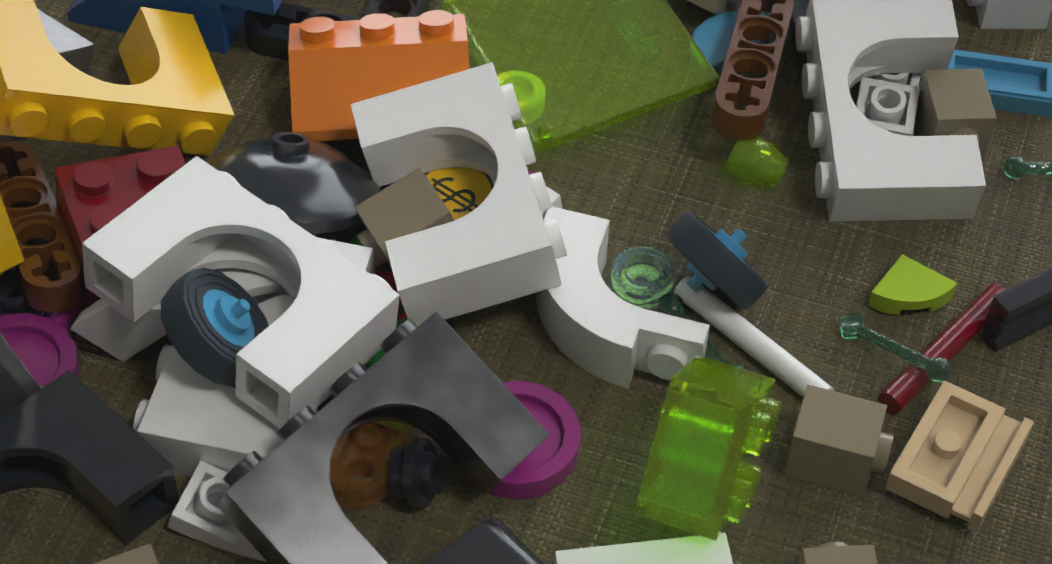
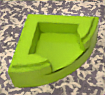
M902 254L871 292L868 306L894 315H900L901 310L928 308V311L931 312L940 309L954 297L957 282Z

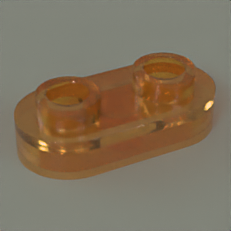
M372 422L359 426L345 434L335 444L330 462V481L335 499L345 505L354 507L373 505L384 499L391 491L389 485V462L392 452L397 445H408L413 431L412 426L406 425L403 432L389 427L379 428L376 425H372L375 423ZM356 475H366L369 477L361 480L351 479Z

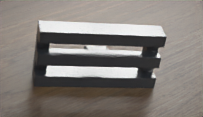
M1052 268L994 295L981 336L994 352L1052 325Z

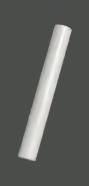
M686 276L678 283L674 291V295L803 398L807 384L834 391L833 387L703 285L696 292L686 284L691 276Z

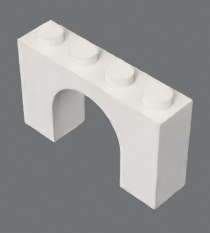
M809 0L806 16H799L797 18L796 47L798 52L806 51L807 63L803 65L802 92L804 99L813 100L814 112L810 113L808 122L809 144L811 148H819L821 162H817L815 169V190L818 198H826L829 222L973 219L986 188L977 135L907 136L892 133L868 120L854 104L849 91L853 85L862 80V77L867 78L887 73H923L924 70L948 69L959 38L952 0Z
M493 62L350 104L363 154L372 179L379 187L394 183L419 167L424 173L450 167L471 168L482 171L496 180L488 197L467 215L449 223L385 241L397 291L400 294V299L408 319L411 318L419 326L436 311L446 320L562 285L555 260L567 256L562 234L556 218L545 222L543 220L541 211L552 208L541 171L530 175L528 173L526 165L536 163L529 133L526 126L514 130L512 121L522 119L517 97L512 83L500 86Z
M198 156L194 157L82 243L85 287L133 322H136L157 305L172 284L192 270L200 268L212 270L223 268L246 269L261 273L279 283L290 294L294 302L278 319L236 354L235 396L280 429L304 407L309 405L314 411L333 394L329 390L333 383L357 362L361 361L363 365L366 364L382 349L380 347L382 342L396 329L400 294L394 291L383 278L376 274H369L341 255L333 244L327 240L316 238L291 221L280 208L275 205H268L240 186L238 181L229 173L218 171Z
M324 239L333 244L341 255L369 274H375L373 248ZM239 268L216 269V271L222 272L239 283L254 298L257 304L278 295L289 294L279 283L261 273ZM165 345L163 347L156 367L157 384L150 400L143 399L140 402L134 417L133 429L173 465L174 474L192 477L200 460L225 472H229L251 452L256 451L264 459L283 442L277 435L280 428L235 396L236 388L215 384L190 367L180 357L173 345ZM318 407L314 410L315 413H318Z

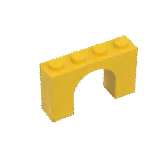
M0 0V135L144 150L179 146L181 153L210 156L235 115L193 14L140 7L118 47L131 85H118L85 74L72 66L55 50L45 33L34 0Z

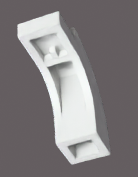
M551 206L552 208L546 212L544 222L557 219L567 256L555 259L562 285L536 292L535 298L543 327L558 349L588 373L627 389L635 369L652 373L662 379L680 380L698 385L704 366L710 325L643 309L618 297L609 289L601 277L607 258L610 220Z

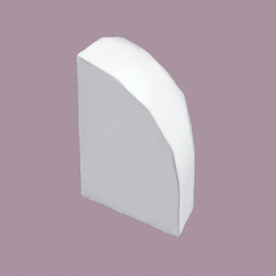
M100 299L82 311L71 327V330L122 362L166 335L161 320V301L136 322H133Z

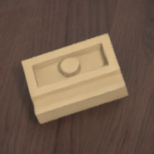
M943 381L892 468L885 489L947 519L953 514L969 522L968 529L977 533L1026 443L1034 421L1024 418L1021 423L1004 415L1006 408L947 381Z

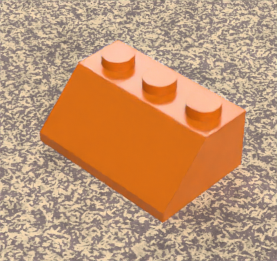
M432 10L421 14L419 17L393 18L388 14L376 13L364 16L360 20L334 21L327 17H312L301 23L290 24L288 56L292 132L304 134L313 141L359 139L350 104L470 69L465 14L453 15L443 10Z

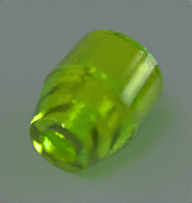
M760 136L746 140L738 139L723 172L749 185L776 188L789 164V160L772 142Z

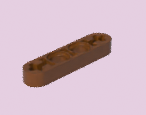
M742 0L716 90L712 111V125L723 136L746 140L755 138L762 133L790 27L794 0ZM762 11L771 12L770 17L760 14ZM748 40H760L769 44H756ZM738 73H750L761 78H746L738 75ZM737 101L748 103L745 111L735 109Z
M17 141L0 142V195L24 258V262L14 266L22 294L28 305L38 311L50 313L70 309L83 296L81 265L35 150L25 143ZM7 171H14L17 176L9 179ZM21 202L37 203V205L27 208L9 207ZM33 239L52 240V242L40 246L23 244ZM53 269L56 281H49L43 275V272Z

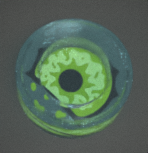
M643 246L626 249L615 258L612 264V291L624 301L640 308L658 306L665 302L672 293L675 274L674 265L667 255L657 249Z

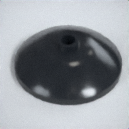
M280 132L269 138L251 140L220 153L207 162L218 171L229 173L238 181L240 186L268 205H275L280 208L291 221L311 234L335 232L362 224L363 222L355 206L381 191V187L373 181L371 173L363 165L327 144L310 140L308 136L297 132Z

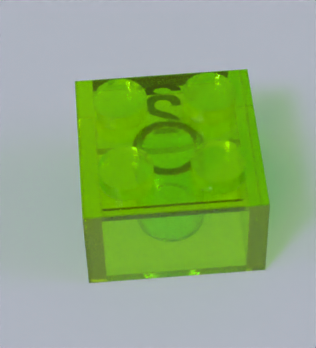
M700 355L695 356L673 375L633 513L715 541L729 521L740 524L746 507L750 508L762 474V467L752 465L754 455L760 456L765 441L770 442L781 410L782 402L771 399L776 379Z

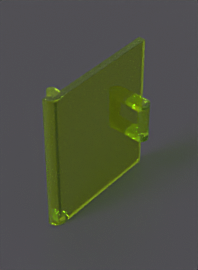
M439 0L445 11L453 15L465 14L468 50L477 65L481 66L493 62L500 86L512 83L522 115V119L512 121L515 129L526 126L534 152L552 148L718 86L720 76L666 0Z

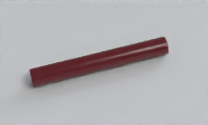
M990 284L879 394V403L887 405V412L898 414L984 327L994 295L1006 290L999 284Z

